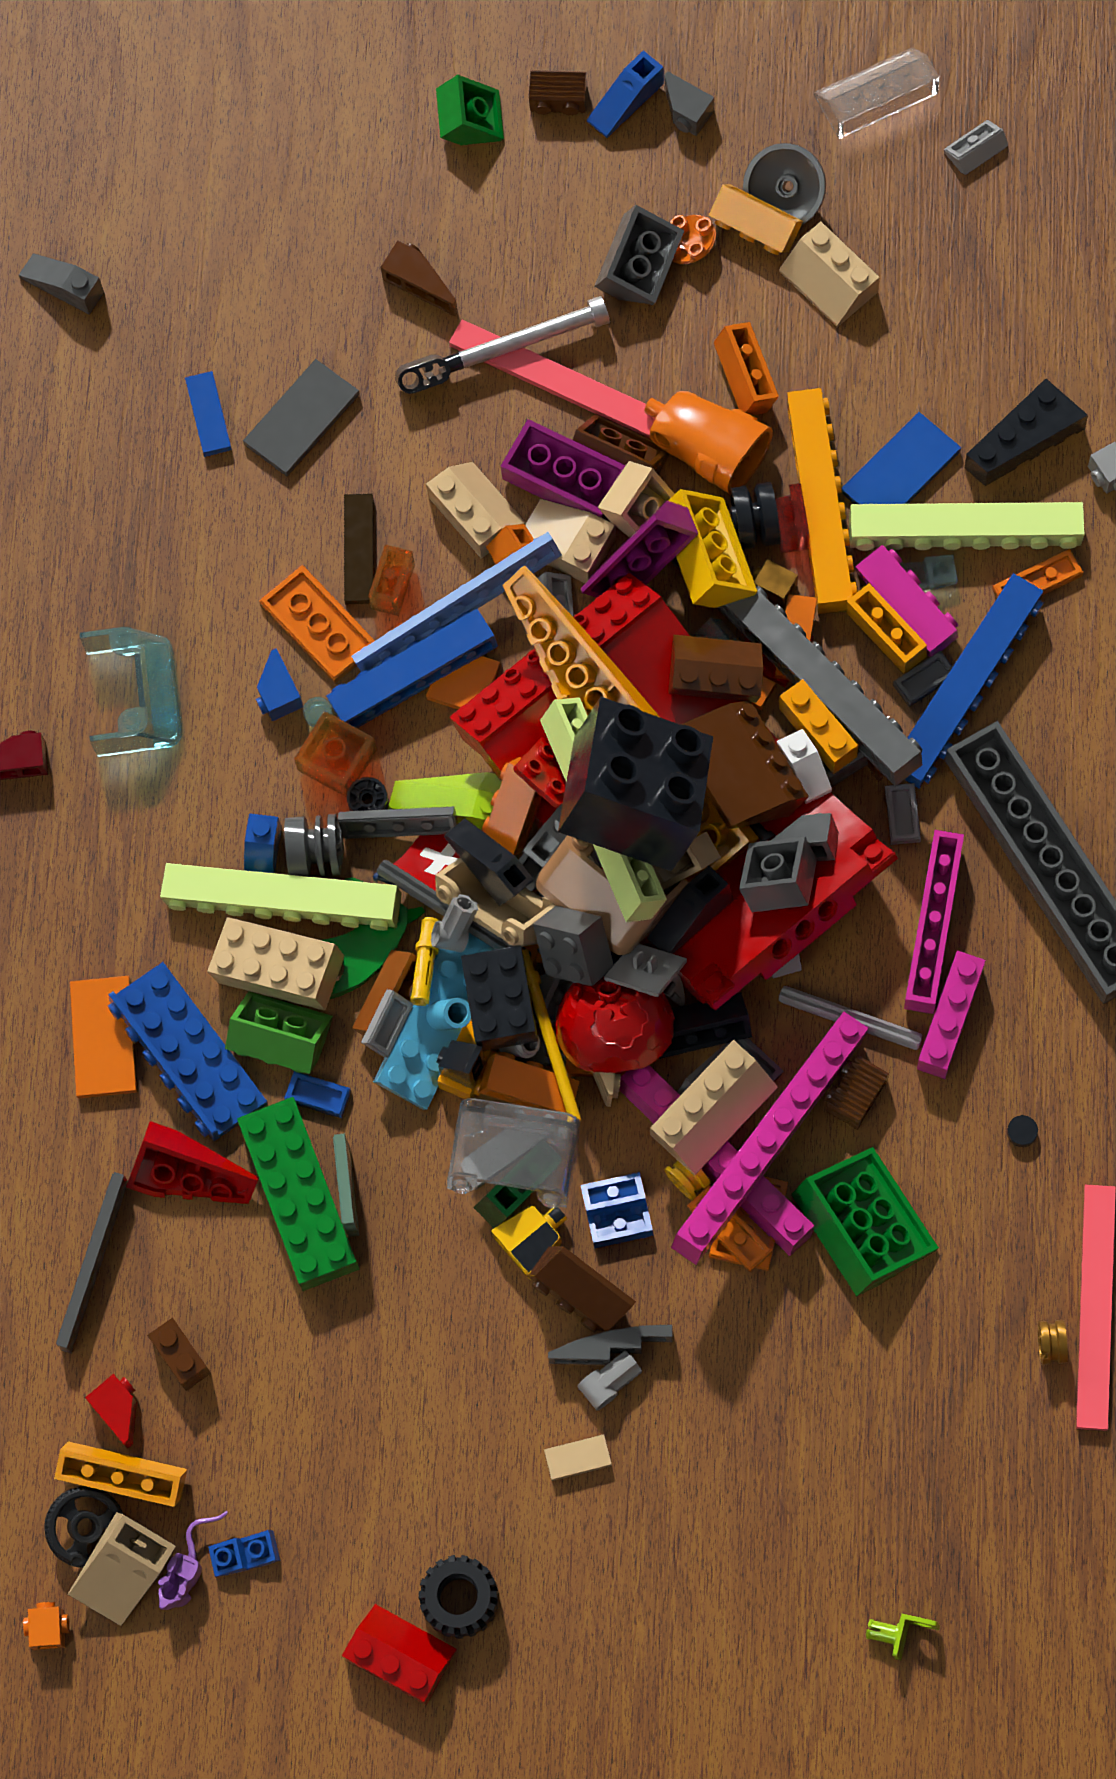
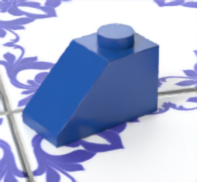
M277 648L271 650L257 685L260 697L256 698V702L262 714L268 713L271 720L275 721L304 706Z
M249 814L244 844V871L275 873L282 826L278 817Z

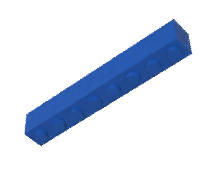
M1015 573L1012 574L907 737L908 739L914 738L921 746L923 765L904 779L910 784L914 783L918 789H920L924 781L928 784L938 770L934 765L939 757L943 760L946 758L947 749L953 746V744L949 743L954 734L960 736L968 723V720L965 719L966 715L970 710L975 712L982 702L983 696L980 693L985 686L990 688L999 674L995 671L1000 662L1004 665L1007 663L1014 649L1010 648L1014 640L1021 641L1029 626L1025 623L1030 615L1036 617L1044 604L1041 601L1042 589Z

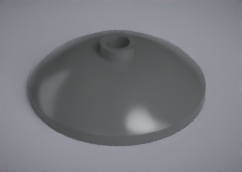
M780 143L763 149L751 160L744 175L743 191L802 220L803 225L811 220L822 206L826 194V178L820 162L810 151L795 144ZM789 181L793 183V189L790 192L785 189V185Z

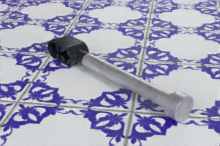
M599 296L588 300V307L444 358L433 354L406 363L396 370L395 381L402 391L413 394L444 383L449 378L450 373L591 323H594L596 328L610 323L605 303L602 297ZM435 363L441 367L438 375L429 372L433 370V364ZM419 368H422L425 372L424 375L427 378L426 380L423 379V375L419 371ZM408 372L416 374V380L412 385H404L402 383L403 376Z

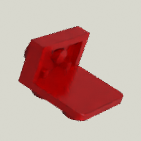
M541 737L514 766L513 770L553 807L558 808L563 803L566 780L550 743Z

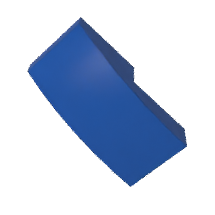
M266 1530L244 1538H233L208 1546L215 1577L234 1574L280 1561L273 1530Z

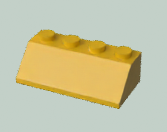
M680 489L668 501L687 507L698 531V535L676 555L693 604L716 608L754 596L758 591L724 498Z

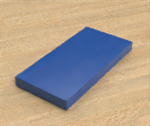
M918 412L841 488L842 494L853 504H908L961 452V447L923 414Z

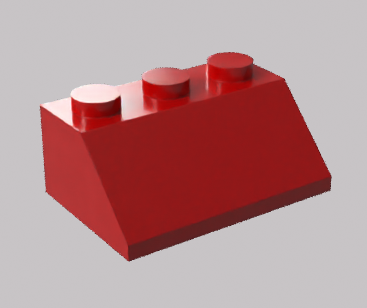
M375 1604L355 1630L342 1657L349 1663L427 1706L457 1649Z

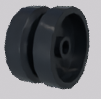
M766 482L755 485L754 503H752L750 492L746 486L730 488L731 520L742 550L755 548L757 544L756 530H759L761 542L765 547L781 544L779 518L772 483Z

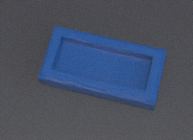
M294 1071L284 1100L294 1097L296 1104L342 1119L351 1094V1088Z

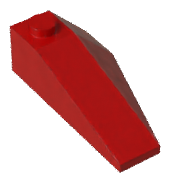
M149 1121L126 1187L159 1198H165V1195H179L187 1200H193V1197H206L215 1202L249 1204L259 1177L185 1134Z

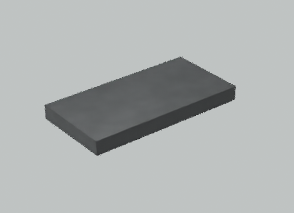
M315 359L246 436L243 443L285 476H288L360 395L359 390Z

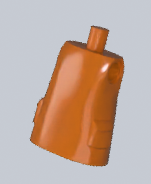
M689 391L677 392L666 404L651 398L644 408V413L655 419L650 429V439L654 444L683 461L695 470L697 474L701 475L711 484H715L729 495L730 488L745 486L763 461L771 443L772 428L759 422L756 417L745 413L741 409L729 410Z

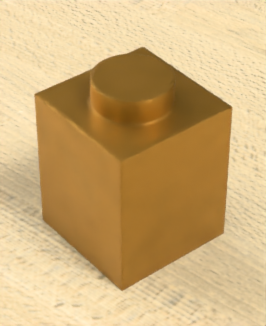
M768 559L763 567H757L752 576L755 586H760L766 592L768 600L774 605L778 604L782 609L787 604L788 594H793L798 584L797 574Z

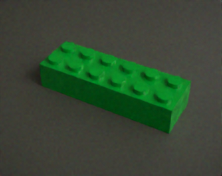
M294 1097L237 1118L302 1291L360 1270Z

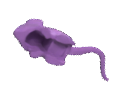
M227 1511L216 1517L197 1519L190 1524L186 1532L188 1556L176 1553L167 1565L168 1572L166 1576L158 1581L160 1585L158 1593L160 1600L159 1608L161 1610L182 1607L191 1600L188 1592L197 1583L202 1572V1567L196 1560V1549L192 1539V1531L199 1524L221 1520L228 1514Z

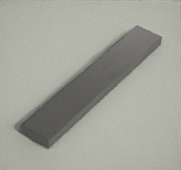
M112 1173L56 1341L60 1350L72 1354L127 1188L128 1180L123 1174Z

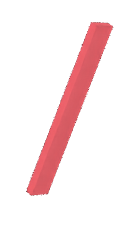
M462 319L449 341V346L458 351H463L500 338V336ZM524 347L484 361L488 365L650 438V429L655 419L644 413L646 404Z
M1084 1186L1076 1429L1108 1430L1115 1186Z

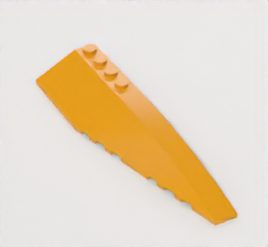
M526 566L521 567L502 585L518 619L522 621L528 633L526 636L540 658L539 663L544 673H547L557 699L580 698L587 715H589L601 696L624 705L635 706L643 712L659 717L606 653ZM705 792L701 827L697 836L707 831L721 858L709 866L718 873L748 849L749 843L756 842L759 837L749 825L728 829ZM705 868L686 877L685 880L690 882Z

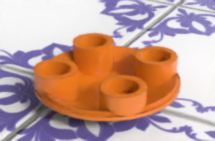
M677 215L672 218L670 223L684 230L672 261L678 264H690L705 257L713 248L716 240V229L712 221L708 217L701 215H688L685 217Z

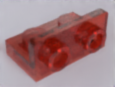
M801 483L790 484L789 495L775 498L780 526L781 544H779L781 553L809 549L810 535Z

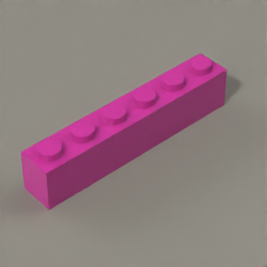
M940 830L934 831L904 1009L934 1014L964 834Z

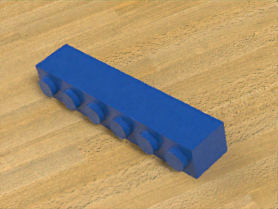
M478 608L473 611H466L459 615L456 621L447 626L436 628L430 636L410 643L406 650L397 655L386 657L380 665L371 670L366 669L360 672L356 679L347 684L336 686L326 696L346 732L350 733L428 688L435 681L498 647V644Z

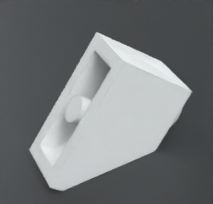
M803 729L777 741L779 749L787 758V762L809 796L804 801L805 804L832 792V787L819 753Z

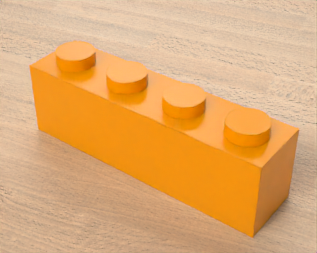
M68 1441L60 1449L54 1479L175 1507L182 1498L187 1469Z

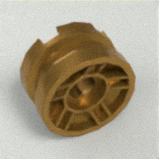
M1056 1320L1053 1324H1048L1047 1321L1038 1322V1345L1042 1365L1050 1364L1051 1361H1058L1059 1364L1067 1363L1068 1361L1067 1334L1064 1320Z

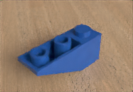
M643 50L623 69L587 118V122L608 138L664 84V67Z

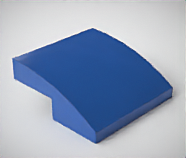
M640 1172L580 1185L594 1249L654 1236Z

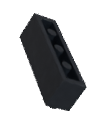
M739 992L733 995L717 1010H714L706 1002L704 1004L697 1002L672 1008L675 1018L672 1043L658 1059L729 1043L733 1040L738 1041L751 1038L750 1020L742 993Z

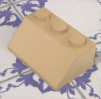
M821 221L800 238L779 269V272L836 327L840 326L875 296L879 290V276Z
M473 462L450 466L426 483L428 498L481 559L489 553L486 546L506 525H526L521 516Z

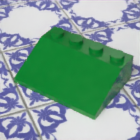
M873 1147L806 1178L791 1194L804 1216L815 1225L813 1230L856 1297L881 1285L939 1249Z

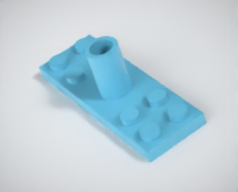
M469 933L466 948L462 953L439 948V953L435 955L429 1004L426 1006L413 1005L389 1056L384 1058L373 1080L374 1083L422 1110L428 1109L438 1088L437 1080L440 1076L439 1064L436 1063L438 1055L444 1046L448 1048L452 1040H457L462 1027H465L471 1020L461 956L496 949Z

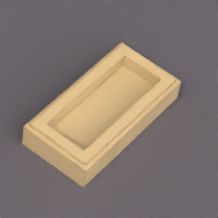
M604 1434L544 1449L552 1481L612 1466Z

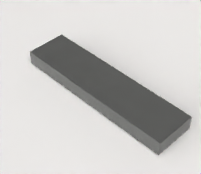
M454 806L338 813V823L340 829H342L343 839L439 835L448 833L459 823Z

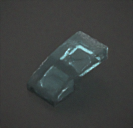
M953 555L925 557L923 562L900 564L906 572L912 570L921 581V584L918 586L923 591L947 587L958 582Z

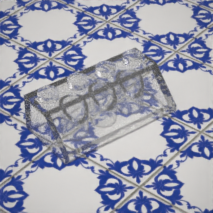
M912 47L814 92V97L837 137L841 139L938 94L940 77L928 56Z

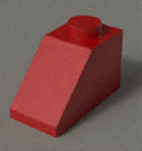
M113 1373L85 1398L128 1449L133 1445L137 1401L132 1394L136 1390L125 1377L119 1381Z

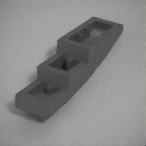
M646 1325L602 1332L575 1340L548 1352L549 1364L607 1365L611 1362V1353H622L626 1350L629 1354H642V1342H673V1326Z

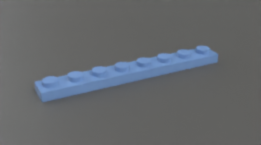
M546 532L466 584L461 585L444 598L436 601L425 610L412 616L395 629L387 632L384 636L363 647L351 657L361 672L366 669L371 670L380 665L386 657L397 655L406 650L410 643L425 639L436 628L451 624L462 613L473 611L505 592L502 585L521 567L526 566L532 573H535L562 556L549 532Z

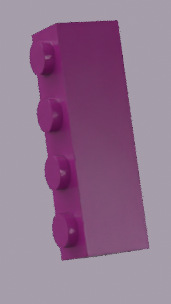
M527 419L500 467L503 480L544 500L584 510L608 521V518L599 510L598 506L625 465Z
M666 501L588 579L581 588L582 593L597 598L628 573H631L647 585L698 535L689 509L685 506Z

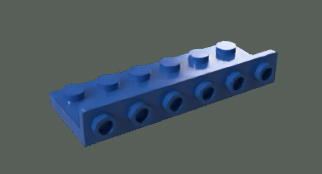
M164 962L151 969L117 994L114 991L108 994L110 1004L107 1006L117 1020L122 1018L128 1027L125 1028V1031L134 1043L139 1041L144 1047L143 1056L152 1067L157 1065L161 1070L162 1074L159 1076L164 1085L169 1090L172 1088L176 1090L180 1096L177 1099L179 1105L185 1113L188 1114L190 1111L197 1119L194 1124L203 1137L209 1135L213 1142L239 1124L237 1118L257 1111L268 1104L265 1097L232 1053L225 1049V1044Z

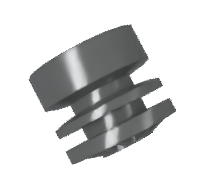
M328 814L327 828H324L322 815H317L314 829H309L305 816L285 818V850L289 875L310 877L312 864H317L321 877L327 875V863L331 865L333 876L341 875L344 859V842L337 815Z

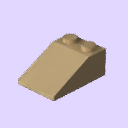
M629 461L598 508L611 523L615 524L619 530L630 538L675 493L653 468Z
M540 499L525 525L534 539L549 532L560 550L562 556L547 565L567 575H571V577L583 583H586L599 569L616 540L615 524L590 512Z

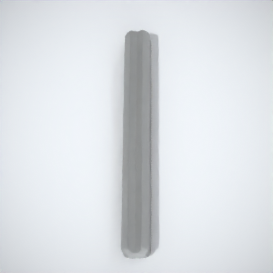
M783 986L781 989L779 1001L783 1004L834 1022L837 1021L844 1011L868 1027V1034L917 1050L921 1044L922 1034L788 986Z

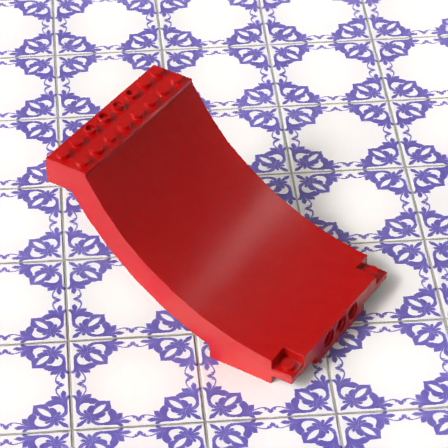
M631 573L619 579L617 583L573 616L660 718L677 724H683L729 703L741 702L668 694L673 635H690L663 601L662 597ZM535 648L449 717L462 740L483 757L501 782L500 774L506 763L518 757L522 758L541 737L549 742L540 719L557 698L552 690V683L547 673H544L539 663L540 658ZM771 732L772 737L777 744L778 739ZM831 792L808 804L803 802L787 818L760 823L768 832L772 831L777 836L802 815L832 814L839 831L835 860L817 861L808 906L751 912L739 890L747 849L718 872L729 884L734 900L673 953L674 955L687 958V963L678 972V975L681 978L683 987L702 1004L706 1002L714 1010H717L756 976L760 975L765 980L769 979L857 905L853 896L898 859L895 852L877 839L873 829ZM543 797L534 819V823L539 829L557 810ZM647 937L641 942L642 945L657 949L647 940Z

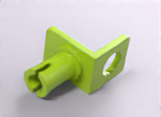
M901 1614L900 1622L897 1626L870 1619L868 1627L873 1630L867 1629L866 1639L893 1644L892 1656L896 1660L901 1661L909 1624L934 1630H940V1624L937 1621L907 1614Z

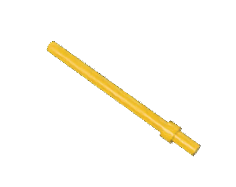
M525 949L522 951L532 1004L570 1124L581 1121V1116L539 986L542 983L538 971L534 970L529 950Z

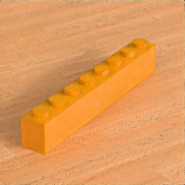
M821 388L787 392V410L815 598H817L818 614L847 611V601L857 593L856 582L850 581L849 573L854 572L852 555H846L845 546H850L848 529H842L841 520L846 519L844 502L839 503L837 493H842L840 476H834L833 467H838L836 450H831L829 441H834L832 423H826L825 415H830L828 397L823 398Z

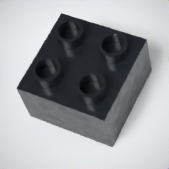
M600 696L574 737L558 832L672 872L700 832L713 736L699 732L691 726L680 725L643 712L635 706L624 705Z

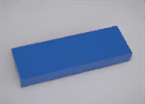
M213 371L185 377L204 457L232 450Z

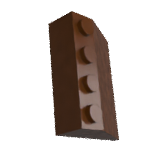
M750 700L729 703L680 724L691 726L699 732L713 736L706 793L728 829L787 818L809 797Z

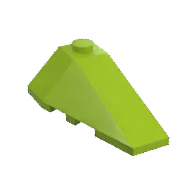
M489 772L395 781L388 810L454 806L459 823L463 819H467L482 830L485 820L491 815L493 806H491L492 797L500 789L502 782L496 774Z

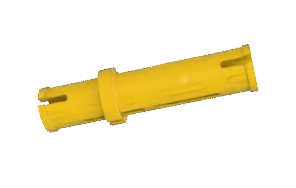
M433 917L422 919L420 938L415 947L417 960L410 1002L417 1006L429 1004L435 955L439 953V948L432 947L431 945L432 929L436 921H440Z

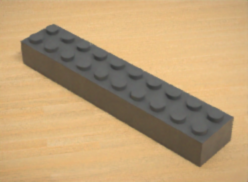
M996 721L948 748L945 762L1104 1005L1116 998V900L999 722Z

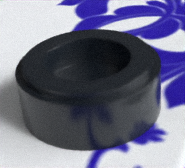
M1020 1115L1010 1121L1007 1128V1136L1015 1146H1030L1037 1138L1038 1126L1031 1117Z

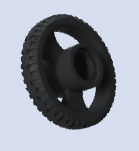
M86 1486L75 1487L62 1493L51 1504L45 1518L44 1532L49 1548L64 1563L83 1568L90 1557L87 1552V1544L96 1541L100 1537L102 1530L108 1527L116 1512L123 1514L120 1505L106 1491ZM81 1497L95 1498L104 1503L107 1509L99 1516L89 1511H78L75 1506V1499ZM57 1517L68 1519L67 1530L74 1539L73 1545L68 1550H65L58 1541L56 1535ZM88 1518L92 1522V1530L89 1534L81 1536L77 1529L78 1523L82 1519Z

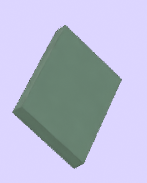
M345 1133L336 1134L333 1137L341 1221L349 1237L360 1236L351 1149Z

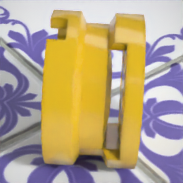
M678 1160L673 1164L674 1169L670 1166L664 1169L672 1183L690 1200L696 1197L694 1191L698 1192L701 1188L705 1189L711 1184L702 1170L694 1176Z

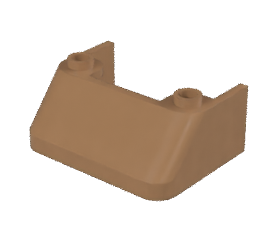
M567 835L540 871L536 879L537 890L555 906L602 916L610 951L617 955L631 953L652 932L689 882L683 879L666 896L667 900L652 919L625 922L604 870L588 858L594 851L593 844Z

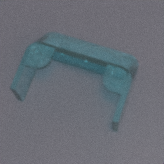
M130 627L79 633L87 655L114 651L117 655H134L139 707L126 709L120 714L118 718V732L89 736L90 743L97 757L175 746L181 740L182 725L174 650L171 642L164 636Z

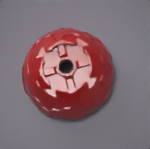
M603 977L593 986L573 983L565 993L556 1016V1041L564 1055L579 1069L593 1073H617L643 1069L661 1057L672 1043L675 1018L671 1005L663 992L659 997H655L606 981Z

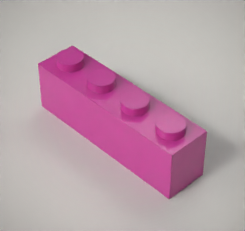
M881 545L855 566L857 574L866 585L870 583L927 644V655L932 657L958 638L956 628L959 625L948 612L944 615L937 606L940 603L930 591L925 594L918 586L921 584V581L912 570L908 572L904 570L900 565L903 561L893 549L888 551Z
M960 951L956 952L918 1059L917 1070L943 1079L946 1078L986 960Z

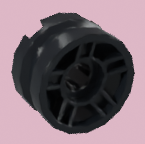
M362 777L357 779L350 785L347 791V803L350 811L388 810L389 798L385 786L375 778ZM368 796H372L373 801L370 804L362 802V800L368 799Z

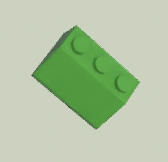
M248 991L230 1018L225 1049L241 1056H250L263 1060L268 1064H277L291 1068L298 1073L310 1074L319 1060L333 1016Z

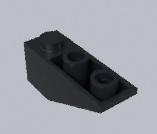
M463 819L443 836L498 906L515 897L534 880L515 855L467 819Z
M708 865L684 887L649 934L647 940L658 950L671 954L675 953L734 900L729 884Z

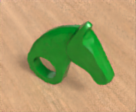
M353 877L344 879L347 881L363 882ZM400 903L397 928L388 927V930L382 931L372 929L370 925L359 924V927L354 928L353 931L322 940L334 943L345 955L343 975L335 982L330 999L338 998L361 987L383 967L390 951L397 949L407 925L425 913L422 906L407 909V907Z

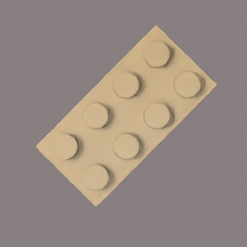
M227 917L207 972L219 984L326 1010L345 955L334 943Z

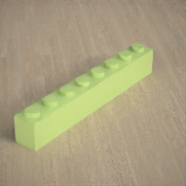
M1083 502L851 504L849 512L850 548H857L862 551L872 550L874 547H880L881 545L888 550H900L903 547H915L917 550H928L932 547H944L947 550L973 547L974 549L983 550L990 546H1002L1004 549H1016L1019 546H1031L1033 549L1060 546L1063 549H1071L1081 546L1085 535Z
M580 698L554 700L540 719L566 781L574 737L588 717ZM593 844L625 922L652 919L667 900L653 866Z
M166 863L160 897L170 909L179 911L186 910V907L197 908V911L202 913H214L215 910H222L232 916H243V913H252L255 917L261 919L283 916L284 920L291 922H300L301 918L312 919V922L321 925H328L330 921L341 922V925L351 928H357L359 924L370 925L372 929L384 931L388 930V927L397 928L402 893L397 885Z

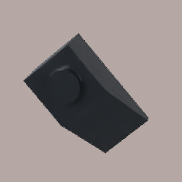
M452 1040L448 1048L444 1046L441 1049L436 1063L439 1064L438 1068L441 1075L473 1089L486 1061L481 1046Z

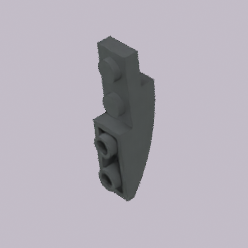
M563 803L523 850L524 854L519 859L520 863L534 879L526 886L531 892L537 889L536 879L540 871L567 836L558 832Z

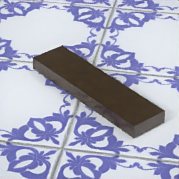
M373 493L344 494L345 605L374 604Z

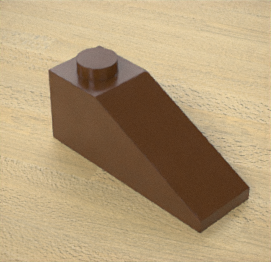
M397 240L380 267L383 280L456 316L458 313L456 299L422 252L413 244H404Z

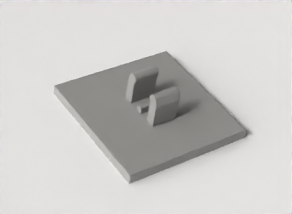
M639 944L631 953L622 955L604 976V980L659 997L687 963V958Z

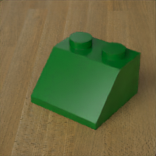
M458 74L436 88L440 138L459 145L500 142L504 139L498 89Z

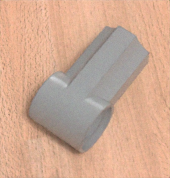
M461 894L453 898L443 920L436 921L431 934L432 947L462 953L468 942V929L478 911L477 902L471 900L469 896Z
M625 1350L601 1370L597 1369L587 1375L577 1387L596 1411L609 1404L618 1395L617 1392L641 1374L642 1370L633 1357Z

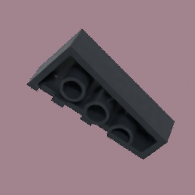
M1044 379L966 454L964 468L984 486H987L1015 470L1023 462L1031 461L1044 450L1053 445L1055 447L1072 434H1078L1085 430L1088 414L1049 380Z

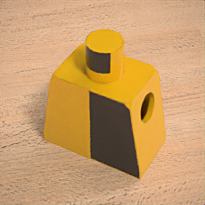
M556 1205L544 1216L534 1206H531L492 1229L491 1233L502 1249L522 1272L528 1276L548 1247L561 1245V1237L555 1229L564 1223L567 1217Z

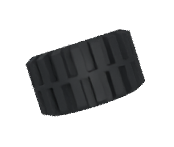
M452 1555L448 1556L447 1560H438L436 1566L433 1568L429 1567L426 1571L425 1579L422 1578L420 1583V1608L426 1620L437 1632L439 1631L447 1637L455 1636L457 1639H463V1636L468 1635L472 1637L476 1635V1632L484 1631L489 1621H493L495 1611L499 1605L498 1588L490 1571L475 1558L474 1560L469 1559L468 1556L461 1555V1557ZM458 1579L468 1580L477 1590L476 1604L470 1611L461 1615L448 1613L441 1604L440 1596L442 1590L451 1581Z

